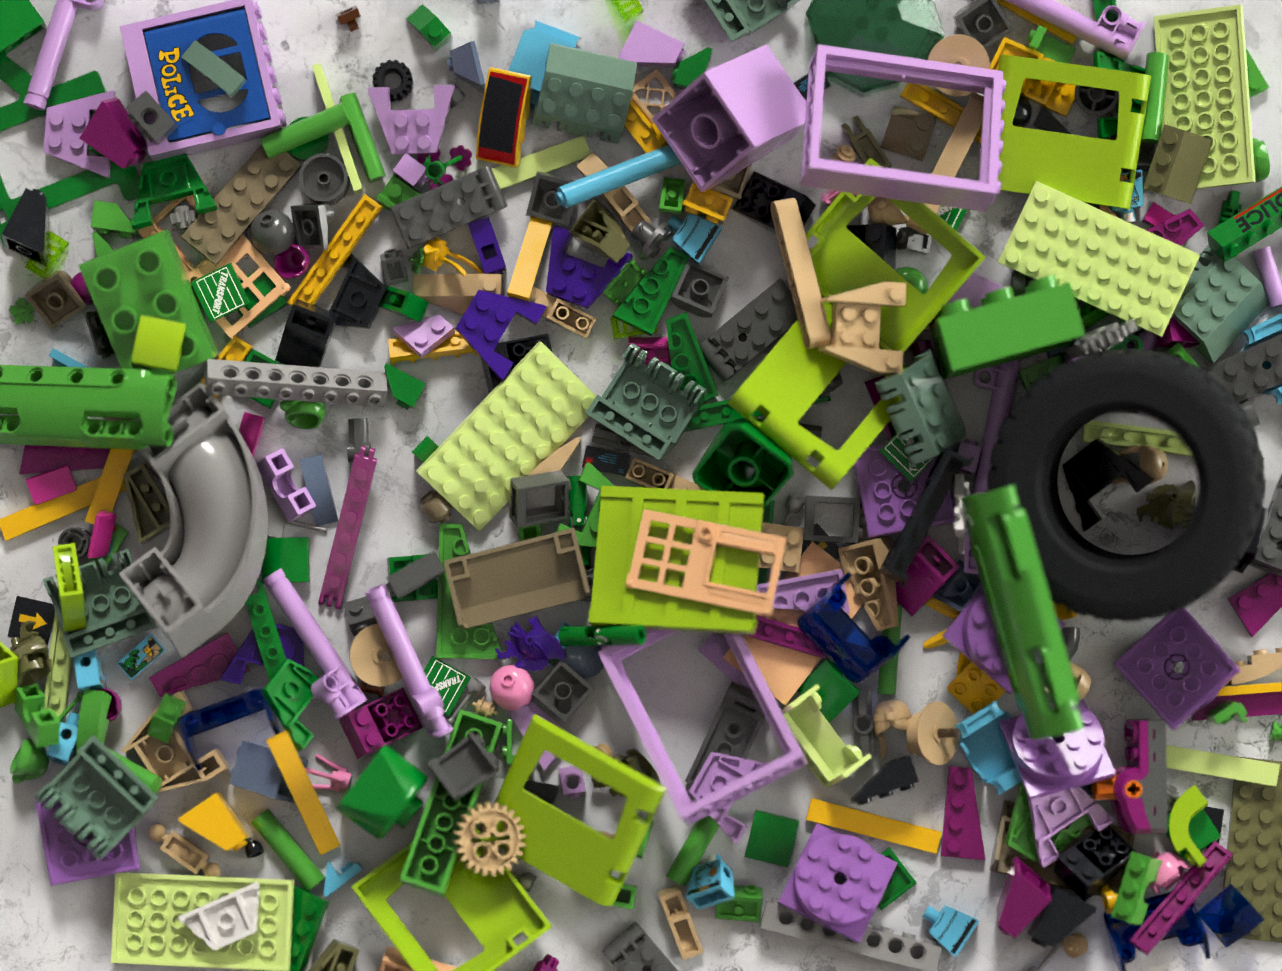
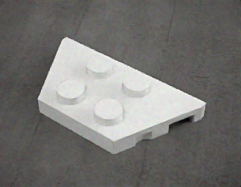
M255 882L181 915L178 919L181 923L187 925L195 935L202 938L214 951L257 932L259 882Z

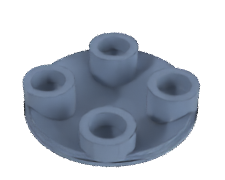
M565 646L566 659L562 661L583 679L594 677L604 667L598 651L602 650V646Z

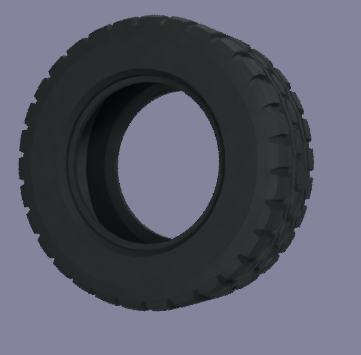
M1118 349L1085 355L1055 368L1046 376L1036 381L1012 407L1009 417L1005 418L997 434V443L994 444L991 452V471H988L987 480L988 490L992 491L1014 484L1020 505L1014 506L1013 509L1022 507L1027 514L1051 601L1058 605L1062 603L1067 606L1068 610L1084 616L1088 614L1095 619L1114 621L1115 619L1122 620V622H1134L1148 618H1159L1169 615L1171 612L1184 609L1207 595L1223 581L1244 555L1255 535L1262 514L1263 498L1265 496L1264 460L1258 445L1259 441L1252 424L1249 423L1238 401L1234 400L1230 395L1231 393L1218 380H1214L1203 369L1176 356L1152 350ZM1133 412L1154 418L1174 431L1186 445L1192 456L1198 479V495L1194 513L1181 535L1174 542L1159 550L1137 555H1124L1104 550L1085 539L1073 527L1063 510L1058 492V471L1062 455L1073 436L1085 424L1102 414ZM997 517V520H998V523H999V527H1000V530H1001V534H1002V537H1003V541H1004L1005 547H1006V549H1007L1006 542H1005V539H1004V535H1003V532H1002V529H1001V525H1000V522H999V518Z

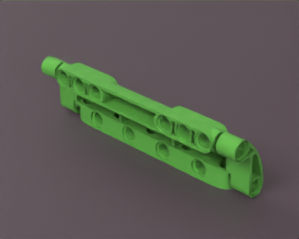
M0 365V414L19 415H0V444L137 450L148 446H170L173 442V430L167 419L177 388L176 378L173 375H153L151 372L142 369ZM88 417L130 418L141 420L88 419Z
M1014 484L961 498L968 523L967 532L1009 681L1017 706L1023 713L1030 739L1054 737L1084 729L1079 708L1071 709V707L1077 706L1080 703L1079 694L1028 517L1022 507L1013 509L1014 506L1020 505ZM997 517L999 518V522H1000L1001 529H1002V532H1003V535H1004V539H1005V542H1006V546H1007V549H1008V553H1009V556H1010V560H1011V563H1012V567H1013L1015 576L1013 575V572H1012V568H1011V565H1010V561H1009L1008 554H1007V551H1006V548H1005V544H1004V541H1003V537H1002V534H1001V530H1000V527H999V523H998ZM1035 649L1037 650V653H1038V657H1039L1040 664H1041V667H1042V671H1043V674H1044V678H1045V681H1046V684H1047V688H1048V691H1049V695H1050V698H1051V702H1052V705H1053V709H1052V707H1051V703H1050V700H1049V697H1048V693H1047V690H1046V686H1045V683H1044V679H1043V676H1042V672H1041V669H1040V665H1039V662H1038V658H1037Z

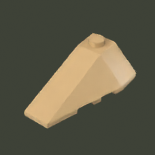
M413 274L414 295L431 304L464 315L478 290L502 295V274H466L465 276L461 274Z
M889 537L877 538L838 548L843 572L852 581L853 589L857 595H860L865 604L864 608L877 631L899 626L896 583L891 578L878 572L891 548Z

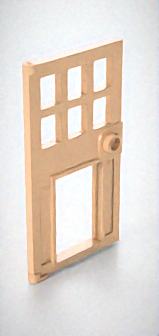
M194 195L174 199L152 219L153 225L141 228L138 231L139 234L146 238L163 231L158 224L174 211V207L180 206L186 200L196 210ZM244 234L216 266L205 258L195 267L175 245L190 282L232 263L237 275L243 280L244 290L249 287L260 300L249 311L245 307L240 308L239 310L243 313V316L233 325L225 317L216 320L218 325L231 339L274 301L291 289L288 283H285ZM247 254L259 266V269L250 277H247L237 266V263ZM263 273L276 285L265 297L253 284Z
M644 509L630 573L626 580V587L771 617L787 538ZM651 521L670 524L666 540L648 536ZM676 526L695 529L692 545L673 541ZM647 542L665 546L662 561L643 558ZM717 545L775 556L767 594L709 582ZM672 547L690 551L687 566L668 563ZM642 564L660 567L657 583L639 579ZM667 569L685 572L682 588L664 585Z

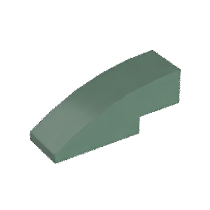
M196 40L181 56L183 60L231 98L246 83V79Z

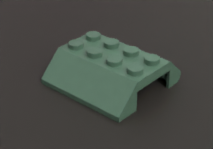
M705 0L731 42L752 34L800 1Z
M550 43L545 62L546 69L537 106L534 108L531 125L541 127L544 121V128L549 129L551 121H557V131H563L564 126H566V133L584 136L587 131V137L592 138L595 130L601 131L600 140L605 141L609 135L608 142L618 144L623 133L633 93L637 62Z
M1208 245L1200 253L1199 262L1202 265L1196 264L1172 317L1201 343L1196 350L1211 364H1214L1240 336L1241 332L1267 307L1269 301L1261 282L1235 257L1224 262Z
M631 343L622 356L625 359L624 363L602 397L596 396L586 414L660 461L677 445L700 409L707 389L699 384L695 387L696 382L691 380L687 383L685 390L682 391L680 388L684 380L683 374L679 373L677 375V370L662 361L659 362V359L656 357L650 360L647 368L644 367L647 352Z
M927 348L915 356V363L899 374L884 377L875 383L878 392H884L880 395L882 401L889 400L897 395L901 398V401L886 407L887 413H891L889 417L896 433H901L898 435L899 440L905 441L916 435L919 441L909 444L904 448V452L908 454L907 459L910 465L918 464L939 455L966 436L965 425L931 348Z
M129 548L119 551L123 563L120 562L117 553L111 554L116 569L109 571L107 563L103 558L98 559L102 571H99L95 560L79 566L84 597L86 629L64 632L58 587L53 576L43 579L60 622L70 658L156 628L155 620L144 606L137 602L119 575L120 572L134 563Z
M92 735L77 751L78 754L34 798L42 804L51 797L43 806L46 810L51 809L58 801L64 805L55 813L54 817L58 820L67 813L60 823L73 836L83 828L84 830L76 838L78 841L84 840L92 832L96 838L88 844L87 849L92 851L100 844L93 852V855L100 861L148 813L159 797L96 736Z

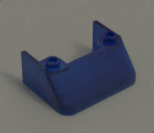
M847 572L801 614L797 623L803 633L848 680L853 683H861L892 659L909 640L910 636L908 634L895 644L884 635H877L873 639L867 636L841 608L847 600L845 592L840 588L851 576Z
M255 688L192 711L182 717L180 726L186 750L197 771H201L202 768L194 735L262 710H266L268 721L275 735L281 733L277 717L261 692L263 688Z
M1169 893L1144 899V902L1149 905L1143 924ZM1193 902L1161 941L1177 937L1184 946L1190 947L1200 944L1205 958L1210 959L1207 931ZM1104 912V924L1115 963L1119 971H1126L1125 964L1132 962L1136 957V947L1130 944L1129 940L1141 925L1111 917L1112 913L1107 914Z

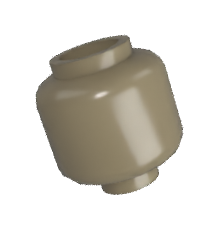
M431 490L421 498L420 512L430 523L440 521L442 524L451 517L452 505L437 491Z

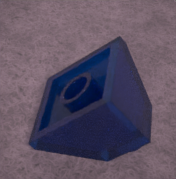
M1229 884L1197 912L1198 916L1226 948L1246 936L1264 921L1263 917L1232 884Z

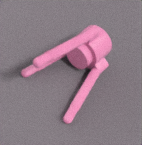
M319 754L315 755L317 759L337 771H333L331 775L304 767L307 773L330 779V784H333H312L314 789L338 792L341 789L347 790L352 774L346 772L347 768L341 767Z

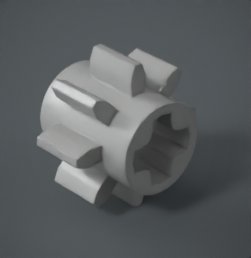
M189 205L174 207V213L169 214L170 224L172 226L176 225V230H187L197 219L195 210L191 211Z

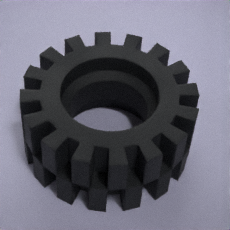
M387 60L386 63H380V66L375 68V73L372 76L373 86L386 87L384 84L386 75L397 73L401 77V84L396 89H390V101H401L403 97L406 98L409 91L411 92L413 85L412 74L409 68L398 60Z

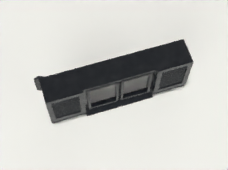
M947 449L939 454L925 481L926 486L898 540L893 542L878 571L900 583L899 588H903L909 579V576L905 574L954 482L955 474H958L960 468L968 467L974 457L967 459Z

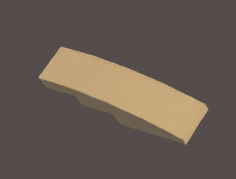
M576 437L558 448L529 475L562 471L580 444L581 439Z

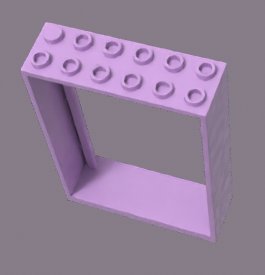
M818 44L809 64L800 186L986 212L990 204H994L995 196L999 195L1001 189L998 175L1001 173L1002 161H999V154H1001L1003 148L1000 134H1002L1004 128L1001 114H1003L1005 108V100H1002V93L1005 92L1006 80H1003V71ZM825 71L984 94L979 181L819 159Z
M646 629V641L643 645H604L601 647L602 650L598 651V654L665 788H667L675 808L687 826L808 764L743 635L723 633L785 755L692 803L658 737L660 733L655 731L620 661L676 632L675 630Z

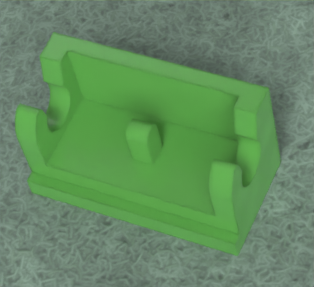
M633 259L629 263L627 262L618 276L602 292L603 296L616 307H619L647 274L646 270L639 267Z

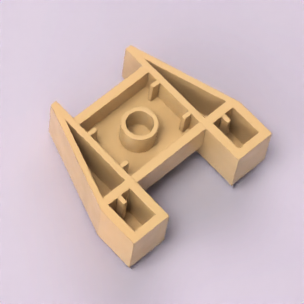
M881 282L821 299L820 302L832 303L830 346L818 347V351L872 374L897 375L902 372L903 351L880 350L879 336L881 307L898 308L905 306L906 283Z
M184 691L173 695L187 702L180 719L195 710ZM159 705L122 749L124 754L135 748L148 771L162 778V784L158 792L210 780L231 767L219 748L198 759L178 726H176L169 743L148 735L152 715L156 714Z

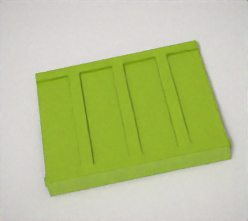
M601 486L591 610H589L588 614L589 623L592 626L643 625L645 629L755 635L758 620L753 612L637 588H627L626 580L630 573L644 509L762 533L764 493ZM651 521L648 536L666 540L670 524ZM676 526L673 541L692 545L695 529ZM647 542L643 558L662 561L665 546ZM717 545L709 582L757 592L760 553ZM672 547L668 563L687 566L690 551ZM642 564L639 579L657 583L660 567ZM667 569L664 585L682 588L685 572Z

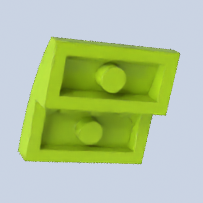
M141 315L131 362L133 364L176 372L182 353L181 346L186 331V324Z

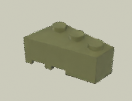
M596 198L592 200L568 232L585 248L616 263L625 256L626 250L630 246L612 212Z
M142 463L125 473L124 479L129 502L132 507L138 542L144 545L171 528V516L168 498L148 465Z
M333 939L308 971H352L360 950L353 945Z

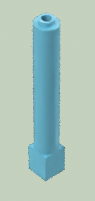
M666 145L557 188L555 198L560 206L568 208L682 163L670 145Z

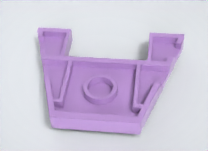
M455 84L434 85L435 109L391 110L389 87L368 88L370 98L392 154L438 152Z
M108 91L46 108L43 152L105 178H110L111 160L103 156H88L89 145L79 138L90 121L91 111H96L101 101L114 98L116 92Z
M711 752L688 792L698 801L768 763ZM731 803L710 814V816L729 838L737 844L747 826L727 815L733 804Z
M1080 786L1031 800L1028 798L1038 862L1043 868L1055 861L1059 855L1050 837L1087 813L1097 831H1101L1115 821Z

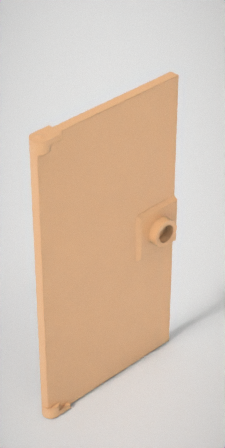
M811 542L801 555L799 573L788 572L784 579L842 569V565L814 542ZM843 572L850 613L773 608L771 617L758 613L756 615L837 639L864 602L860 595L855 593L854 585L850 578L846 577ZM743 636L774 698L786 706L821 658ZM730 648L723 659L743 673Z

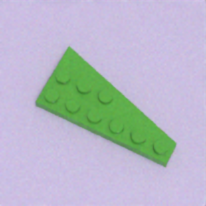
M439 524V560L445 569V560L471 554L462 524ZM445 573L438 577L436 658L499 659L495 649L498 648L501 651L493 622L461 630L458 626L447 574Z

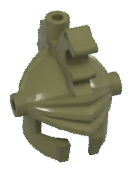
M1190 480L1180 487H1176L1174 484H1164L1157 486L1153 493L1147 492L1146 501L1152 503L1145 504L1144 506L1141 505V507L1137 508L1136 515L1139 517V522H1142V517L1147 515L1151 518V523L1158 521V525H1163V527H1169L1170 529H1173L1174 525L1178 523L1183 524L1182 529H1185L1195 508V483Z
M35 621L22 622L20 638L15 637L11 639L12 647H10V650L18 657V687L35 684L53 670L52 659H49V649L45 640L38 636L39 632L31 631L32 626L36 624Z
M638 749L627 750L628 756L625 757L621 755L613 756L615 760L661 785L654 767ZM591 776L595 788L609 787ZM613 788L609 789V792L613 797H615L618 794L620 796L626 797L625 795L616 791Z

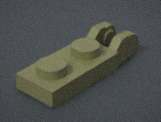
M858 116L853 117L854 124L861 131L857 136L853 134L849 125L846 123L841 125L846 136L849 138L850 144L864 165L872 158L883 168L892 167L870 130L866 129Z

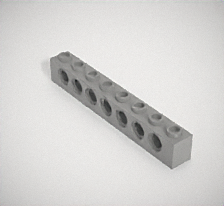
M207 359L204 374L205 394L384 407L387 395L386 372Z
M772 898L771 902H765L759 926L762 929L923 971H936L942 947L937 945L938 941L929 938H924V942L915 940L916 935L903 932L902 936L893 934L894 929L881 926L880 930L871 928L872 924L869 923L858 944L854 941L846 940L844 936L836 932L832 935H825L823 933V926L814 921L812 928L805 930L801 927V921L805 918L804 916L778 904L779 899ZM787 911L791 913L792 919L788 924H782L779 921V916L782 912ZM871 934H875L879 938L878 944L874 947L867 945V937ZM892 940L900 942L901 947L899 951L890 952L888 946ZM914 946L922 948V955L918 958H913L910 954Z

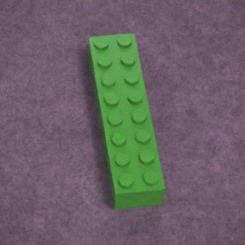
M460 709L445 752L465 739L468 733L472 731L475 736L479 734L486 743L484 748L488 753H495L503 730V723ZM435 778L400 877L402 884L441 897L445 896L459 853L455 852L459 848V844L453 843L454 840L459 839V836L453 834L454 831H460V827L456 823L464 822L461 817L462 814L469 816L468 808L475 810V805L478 802L484 782L454 803L437 778Z

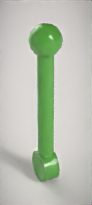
M81 691L77 693L76 699L58 717L60 721L82 700L83 693Z

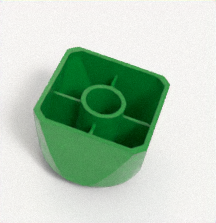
M743 417L732 420L721 428L694 469L692 477L694 483L707 491L764 493L765 509L794 473L791 456ZM756 418L759 422H764L763 419Z
M384 745L335 809L375 838L382 839L395 824L404 829L424 802L417 796L425 786L428 776L393 747Z

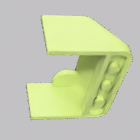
M817 684L781 711L808 762L807 766L823 786L830 787L846 778L872 756L867 754L862 757L863 754L857 746H846L820 712L822 699L815 692L820 688Z

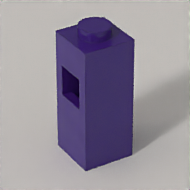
M486 217L468 223L484 273L503 275V271L507 270L490 218Z

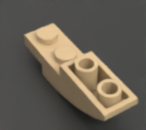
M593 152L575 166L583 177L608 168ZM625 186L599 195L630 233L641 220H645L647 223L651 221L638 205L639 202Z
M533 286L529 302L547 306L541 316L542 318L585 339L587 338L596 318Z
M633 458L625 476L626 479L646 488L704 490L691 481L637 458Z
M1275 648L1276 653L1267 654V649L1253 651L1254 655L1247 656L1248 665H1246V661L1234 662L1241 671L1228 682V685L1253 681L1282 667V648Z

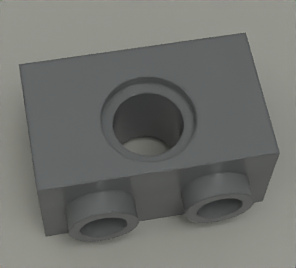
M146 90L126 107L130 112L127 117L135 126L140 123L145 129L142 134L150 142L155 140L159 145L178 128V125ZM149 114L156 115V120L152 124L145 123V119Z

